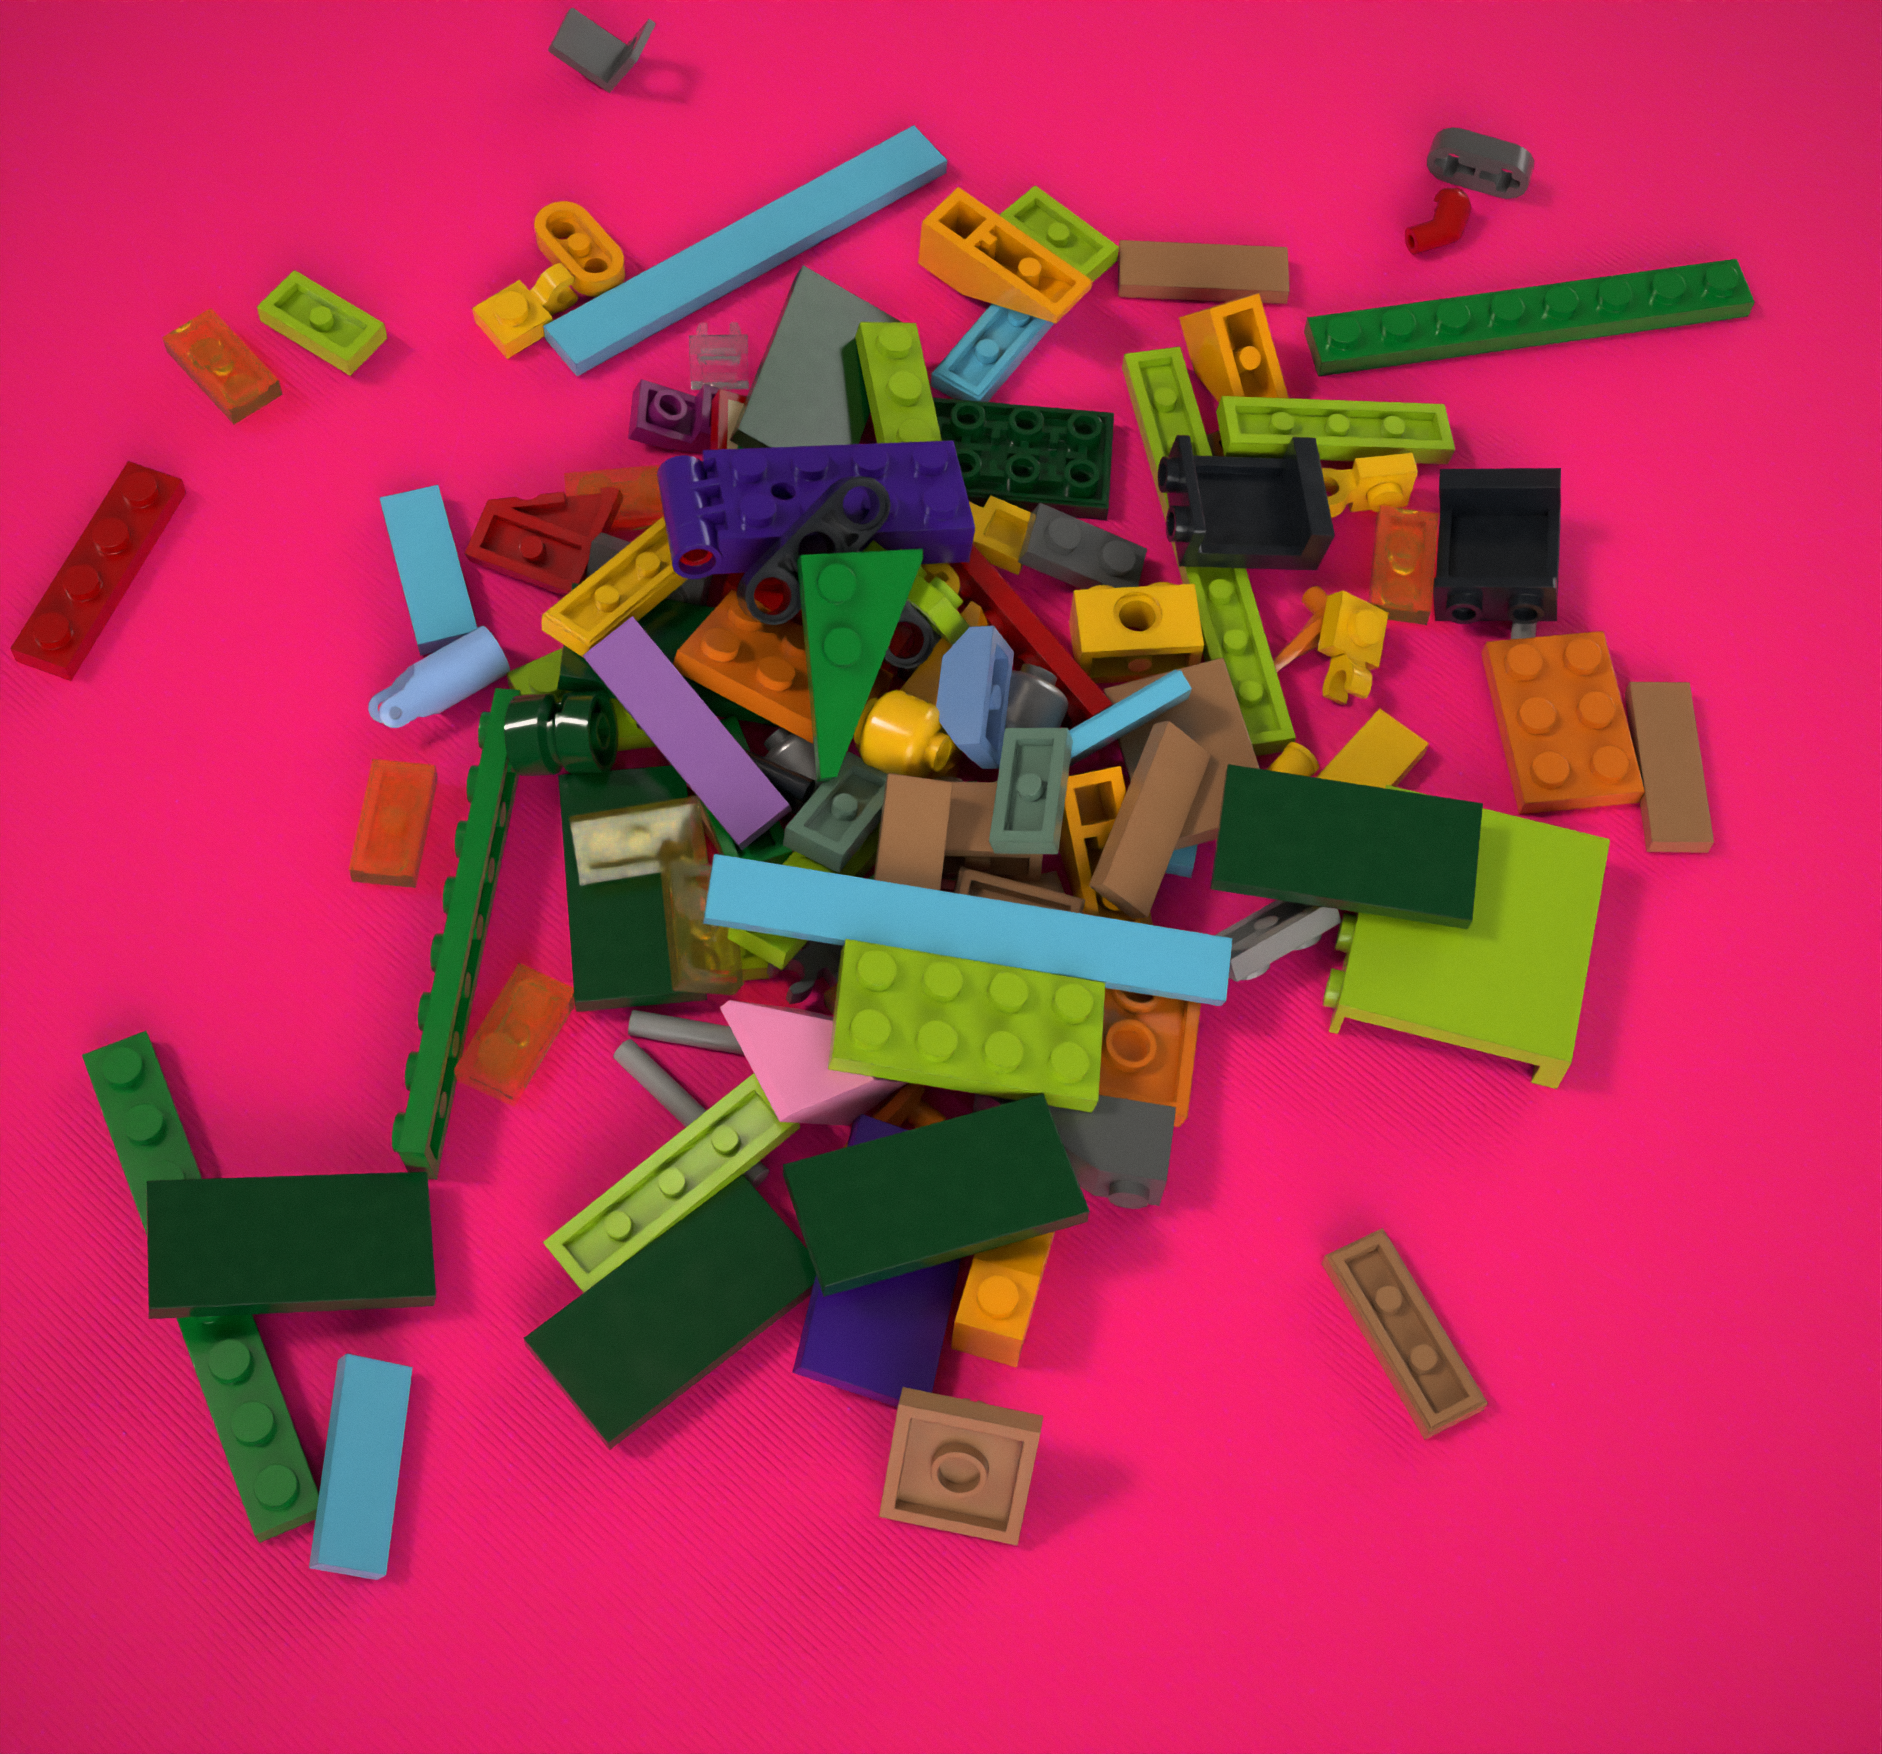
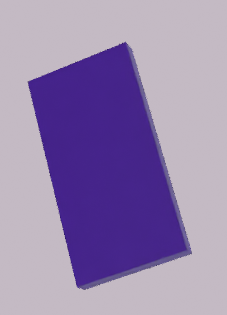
M860 1114L853 1120L847 1147L908 1130ZM961 1258L825 1297L816 1275L792 1373L897 1408L903 1387L932 1393Z

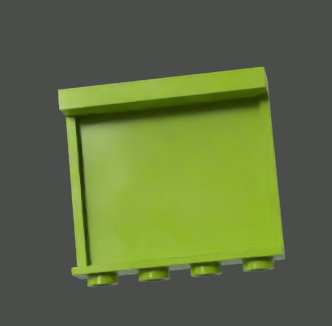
M1386 785V787H1385L1386 789H1393V790H1399V791L1419 793V792H1415V791H1411V790H1407V789H1402V788H1398V787H1394V786H1390V785ZM1482 808L1473 920L1469 928L1462 929L1354 912V915L1343 913L1335 950L1346 953L1342 970L1331 968L1322 1006L1334 1008L1329 1032L1338 1034L1344 1017L1533 1064L1534 1070L1531 1083L1557 1089L1572 1063L1610 839Z

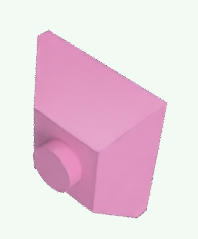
M729 1000L720 1007L779 1122L848 1126L860 1114H865L907 1083L828 1070L834 1018L832 1016L798 1008Z

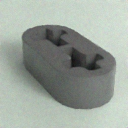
M1454 127L1443 129L1436 134L1427 156V167L1430 173L1437 179L1506 199L1517 198L1525 193L1531 180L1535 162L1531 153L1517 144ZM1449 154H1455V155L1459 156V158H1458V157H1453V156H1451V155H1449ZM1502 169H1507L1509 171H1512V173L1505 172Z

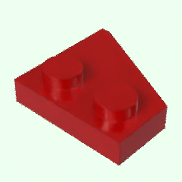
M603 487L600 488L601 493L567 497L564 492L540 494L530 500H523L518 497L489 499L464 554L470 562L566 596L571 592L572 583L581 584L586 579L591 542L601 532L608 535L624 497L620 489Z

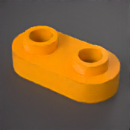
M559 201L546 205L537 213L534 221L537 246L553 265L562 263L571 273L575 280L571 286L576 291L586 296L598 297L623 283L625 266L622 250L582 206L573 202ZM561 237H569L568 239H565V240L559 239V238H561Z

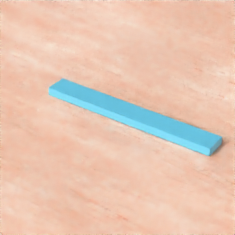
M913 125L543 326L545 339L572 372L579 376L944 175L947 169V159Z
M714 854L703 924L843 946L845 939L1057 974L1104 982L1105 988L1215 1006H1222L1227 998L1232 938Z

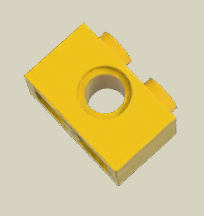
M1157 582L1148 586L1121 588L1097 585L1089 589L1074 590L1069 619L1073 659L1095 684L1132 682L1175 669L1200 664L1204 641L1195 584L1174 585L1169 582ZM1126 627H1137L1143 631H1132Z

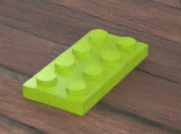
M845 939L840 957L828 1070L1012 1100H1021L1044 1094L1048 1106L1092 1113L1099 1099L1105 983Z

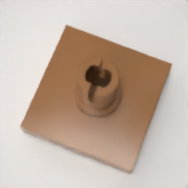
M903 1387L897 1409L879 1517L1018 1546L1043 1415L989 1405L979 1400L974 1402L968 1398L960 1399Z

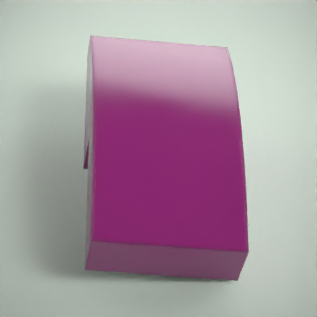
M641 379L632 395L628 439L648 445L702 454L703 450H710L712 399L719 388L704 384L698 394L693 396Z

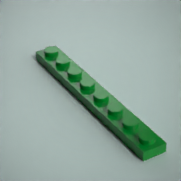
M1730 259L1307 317L1304 334L1318 376H1326L1748 317L1755 301L1738 260Z
M495 688L491 711L482 712L480 717L478 742L479 747L482 749L479 766L472 765L470 767L467 777V799L471 803L467 821H459L455 834V854L459 858L456 877L448 876L443 890V910L447 915L444 934L436 933L431 946L430 963L432 971L435 972L431 992H423L419 1002L418 1026L420 1031H423L419 1052L411 1051L406 1063L405 1085L407 1091H410L406 1113L398 1112L393 1124V1151L399 1153L408 1172H427L428 1179L437 1180L519 779V774L514 771L509 762L504 736L508 704L514 696L521 694L520 690Z
M147 1031L83 1054L82 1057L147 1235V1181L202 1179L153 1044ZM253 1314L177 1318L253 1533L258 1542L261 1543L315 1520L319 1491Z

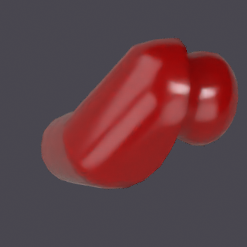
M1444 188L1440 190L1433 200L1437 202L1433 219L1405 229V242L1411 254L1416 255L1455 243L1462 237L1472 208L1468 195L1462 189Z

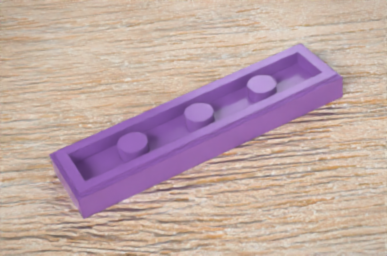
M633 616L583 655L594 672L741 850L792 811L789 803Z

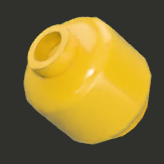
M893 690L883 694L880 698L874 697L865 704L854 732L855 743L859 744V751L865 764L887 774L925 778L932 770L938 772L945 766L953 749V740L939 722L940 714L936 705L901 690Z

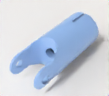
M480 626L409 666L405 672L395 679L391 686L371 698L368 703V711L373 720L383 723L390 728H399L418 717H427L443 712L507 675L506 673L510 672V666L503 650L492 633L485 626Z

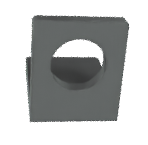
M570 8L558 28L548 51L610 93L638 61L656 23L648 19L626 45L576 9Z

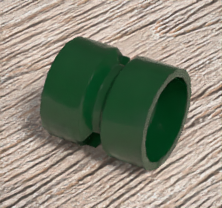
M603 690L568 692L563 694L561 701L553 693L520 694L514 696L508 704L504 727L505 746L509 762L517 774L521 776L555 775L560 773L563 767L571 774L604 773L610 771L615 763L619 735L617 716L609 695Z

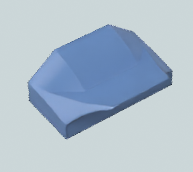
M995 626L969 627L943 655L936 707L939 710V722L955 745L982 769H999L1014 658V651Z

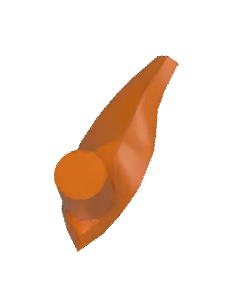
M1313 586L1304 593L1302 603L1313 616L1307 621L1298 635L1273 660L1276 672L1293 660L1318 647L1328 596L1320 586Z
M914 1083L904 1086L870 1116L900 1127L905 1120L916 1128L946 1120V1116L921 1099L925 1092L924 1085Z

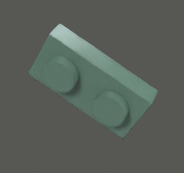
M1005 728L989 843L995 854H1058L1073 744L1068 728Z
M848 752L844 757L837 777L830 781H824L786 826L783 845L840 873L881 821L885 782L888 774L868 766L861 757Z

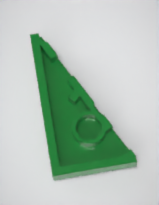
M922 549L801 555L797 560L817 782L835 779L839 773L922 563Z

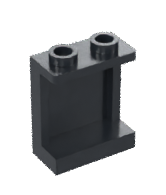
M1177 435L1168 457L1163 456L1160 460L1158 487L1161 493H1167L1169 504L1166 516V535L1169 542H1175L1179 567L1318 569L1335 534L1316 438L1292 437L1281 459L1193 455L1190 436Z
M1561 468L1440 469V522L1436 578L1433 581L1435 621H1452L1458 624H1471L1477 621H1513L1518 624L1557 621L1562 504Z

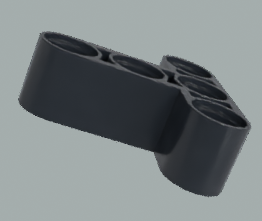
M864 476L844 477L831 484L743 575L738 583L736 595L738 605L744 614L755 621L770 625L782 624L793 618L801 610L797 560L799 559V544L803 537L811 532L820 534L826 541L827 554L859 552L858 550L883 526L889 516L891 504L889 494L884 486L875 479ZM854 487H860L866 491L871 503L870 511L866 518L857 523L849 520L843 510L844 497ZM774 577L783 588V601L774 611L764 613L755 604V588L765 578ZM906 601L898 623L905 621L910 625L914 634L913 644L906 653L898 656L892 654L888 648L882 662L908 669L917 667L928 659L933 651L935 640L933 629L927 620Z

